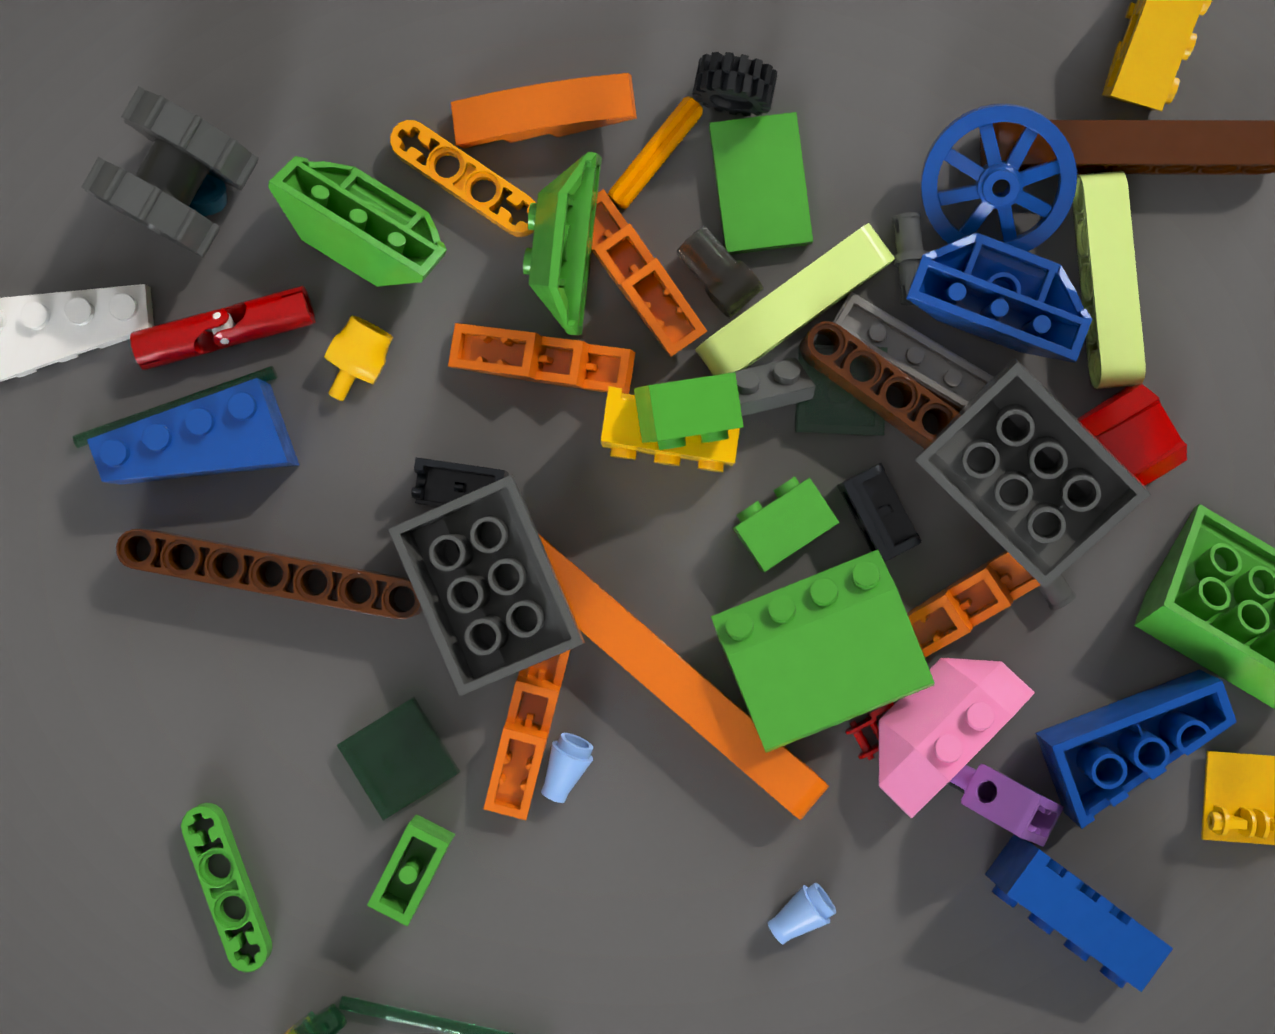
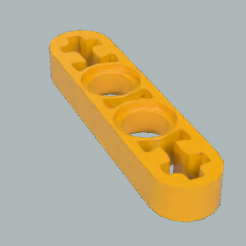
M405 120L393 128L390 135V143L393 151L402 162L509 234L516 237H525L534 232V230L528 229V223L524 221H519L516 225H513L511 213L502 206L498 214L493 213L501 205L505 192H508L511 195L506 198L507 203L516 210L522 209L523 206L528 207V214L530 204L536 202L526 193L420 122ZM418 133L420 144L430 151L426 165L421 164L426 160L424 154L416 148L410 147L407 152L404 151L405 145L402 138L405 135L412 138ZM433 144H437L438 146L432 150ZM453 156L459 160L460 168L454 176L443 178L436 173V164L441 157ZM488 180L496 186V193L490 201L479 202L472 197V188L476 182Z

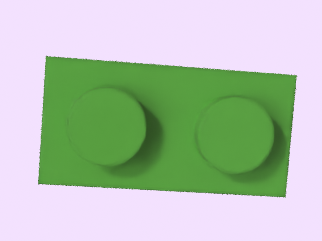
M735 372L634 388L642 443L658 441L659 450L686 446L685 437L701 435L702 443L729 439L728 430L744 427Z
M794 476L773 490L777 496L775 500L764 507L761 506L759 501H756L736 515L740 523L732 529L761 572H766L840 523L810 478L799 483Z
M416 814L408 823L367 906L408 927L455 833Z

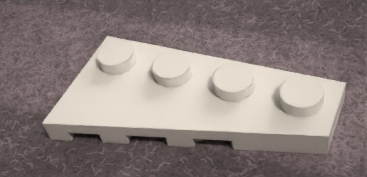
M146 284L0 298V382L37 372L36 369L56 362H66L77 358L79 354L96 348L102 349L130 339V334L134 331L154 326L151 287Z

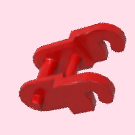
M894 702L867 712L869 717L859 723H856L855 720L849 722L851 727L846 729L845 733L846 735L853 734L862 750L858 755L859 759L867 757L868 760H872L875 758L873 754L879 751V742L870 747L861 729L870 725L879 741V727L876 723V716L889 710L895 704Z

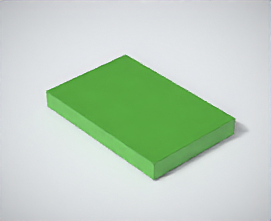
M797 112L710 122L709 132L725 255L812 245L813 235Z

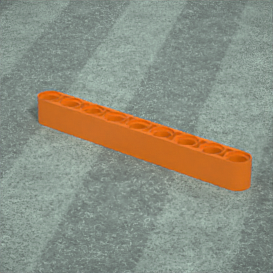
M539 534L579 630L789 812L801 820L829 788V785L785 746L766 753L754 723L746 712Z

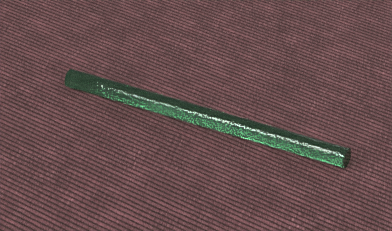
M273 366L255 371L73 435V442L77 448L88 445L87 439L249 380L259 378L267 382L276 379V371Z
M342 996L339 1004V1009L449 1034H515L347 996Z

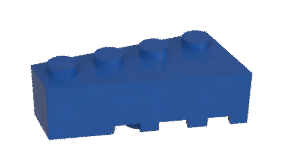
M259 378L87 439L101 481L122 485L237 471L300 466L271 384Z
M1199 669L1035 734L1058 798L1064 807V813L1083 829L1095 820L1094 815L1110 804L1115 807L1128 798L1129 795L1127 793L1148 778L1154 780L1167 771L1165 767L1183 754L1190 755L1237 721L1223 681Z
M1016 835L1011 837L985 873L996 884L992 890L996 896L1012 908L1017 903L1031 912L1027 918L1050 935L1054 929L1067 938L1063 945L1085 962L1090 956L1103 964L1099 971L1120 988H1123L1128 982L1142 992L1173 950L1171 946L1039 848Z

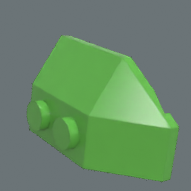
M587 152L538 193L537 203L530 204L528 213V229L534 230L532 248H526L523 273L529 275L528 284L566 333L570 335H582L602 162V157L594 152Z
M294 156L269 181L268 188L302 241L376 287L423 282L446 254L447 249L440 240L438 230L429 212L354 166L326 161L308 162L307 158Z

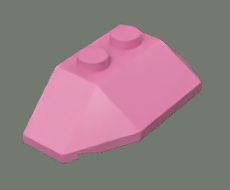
M940 658L929 669L935 682L934 686L899 699L879 719L878 786L910 818H913L950 782L1035 693L1002 661Z

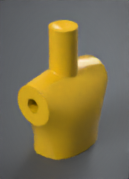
M352 315L341 332L333 338L324 355L326 360L340 369L328 394L337 400L344 401L355 378L374 384L386 363V354L393 339L392 335L378 326Z

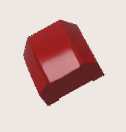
M1143 384L1125 387L1077 418L1144 486L1187 461V444L1181 439L1160 403V398Z

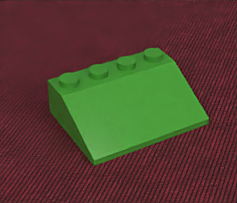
M1198 504L1194 507L1148 587L1134 626L1275 709V548L1203 505Z
M879 550L711 616L718 640L766 753L932 687L935 684L897 587Z

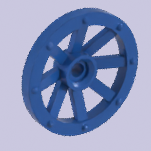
M1014 104L982 106L952 121L931 145L921 174V196L926 215L935 231L948 244L975 234L991 211L997 209L1003 240L998 241L1027 252L1046 241L1062 224L1073 203L1077 185V169L1074 154L1062 132L1042 114L1030 108ZM1011 122L1025 126L1006 161L1001 160L993 123ZM978 127L987 164L983 167L952 148L961 137ZM1037 134H1040L1052 148L1056 159L1019 172L1018 169ZM943 160L975 179V184L937 191L938 175ZM1058 174V187L1052 204L1023 190V187ZM1000 179L1008 181L1007 188L1003 192L996 193L992 191L993 184ZM981 199L960 229H957L948 220L941 208L943 205ZM1014 203L1043 217L1031 229L1018 236L1011 207Z

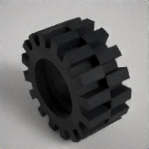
M712 52V55L704 54L698 62L692 96L695 97L697 102H703V106L707 108L715 107V111L719 112L726 110L729 111V114L737 115V113H742L743 116H751V113L756 116L762 115V113L767 114L772 106L777 71L770 64H762L763 61L760 59H748V55L741 54V57H737L731 52H725V55L719 52Z

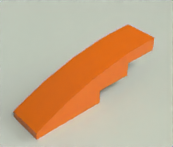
M629 73L540 83L451 102L455 142L457 146L464 149L498 140L513 143L547 134L562 137L637 119L632 75Z
M603 189L598 192L592 252L668 355L672 357L705 334L707 330L657 257H653L632 225L628 224L606 191Z
M455 323L448 367L608 393V386L622 388V393L629 394L636 352L625 348L592 345L580 340L546 337L535 332Z
M1007 551L960 578L907 612L924 657L926 658L970 633L974 626L1008 608L1014 600L1041 584Z
M571 649L519 671L507 719L503 727L484 810L527 820Z

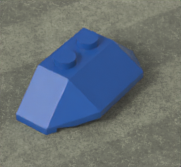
M980 233L972 234L937 250L923 254L906 295V299L939 322L1020 353L1068 362L1077 361L1092 322V317L1088 310L1084 309L1077 291L1061 264Z

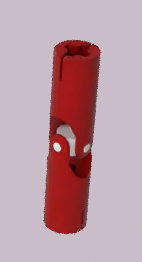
M302 285L240 302L229 307L134 331L130 334V342L138 365L142 370H148L233 345L315 324V314L309 294Z

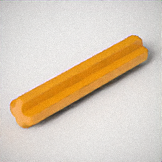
M689 96L683 98L611 187L608 195L618 207L622 209L629 207L700 119L703 107L695 99Z

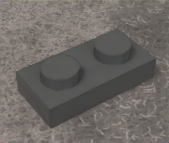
M796 357L734 371L736 373L742 416L811 400L814 397L816 386Z

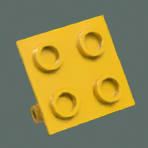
M1207 751L1202 840L1275 845V756Z

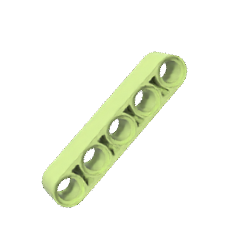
M1123 171L1077 175L1076 192L1072 204L1082 305L1092 317V322L1086 335L1090 380L1095 389L1140 385L1145 379L1146 363L1127 178Z
M868 223L701 343L695 351L713 375L746 369L846 297L850 292L875 276L893 262L895 258Z

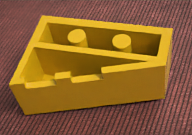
M1137 0V3L1131 2L1125 18L1130 19L1123 41L1117 43L1102 96L1151 111H1162L1165 104L1169 105L1173 101L1179 87L1180 79L1175 76L1182 60L1186 61L1189 58L1196 43L1197 34L1192 32L1199 15L1203 16L1207 12L1212 0Z
M608 386L601 444L603 448L611 449L610 456L615 458L636 460L637 453L654 455V463L680 466L681 459L698 461L697 469L724 472V465L733 466L735 464L740 428L728 430L729 439L702 443L701 435L685 437L686 446L659 450L658 441L642 443L635 395L622 393V388Z

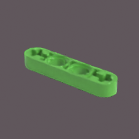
M213 803L199 804L184 815L181 823L182 835L229 962L238 971L252 972L260 968L271 955L272 940L224 811ZM199 813H201L204 819L212 818L214 826L208 829L211 842L218 838L222 841V844L215 845L206 852H203L201 846L210 842L204 829L197 831L194 824L200 820ZM221 854L228 858L231 869L227 877L219 878L211 874L208 862L212 855ZM237 896L244 901L246 913L243 918L232 919L226 915L223 904L227 897ZM248 922H251L253 926L245 932L248 943L250 945L258 944L260 950L254 955V959L250 954L242 955L240 948L246 943L243 931H240L237 935H234L232 930L240 929Z

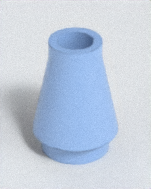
M561 733L559 739L552 742L545 782L541 789L543 796L558 803L566 801L572 788L593 761L591 756L593 746L591 743L570 733Z
M814 883L810 887L803 885L781 911L768 921V926L774 937L781 944H785L790 939L829 924V918L836 914V908L830 897L818 883Z

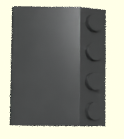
M1015 357L971 399L915 458L1044 588L1048 587L1151 495L1146 487Z
M509 475L388 529L459 697L585 643L513 475Z

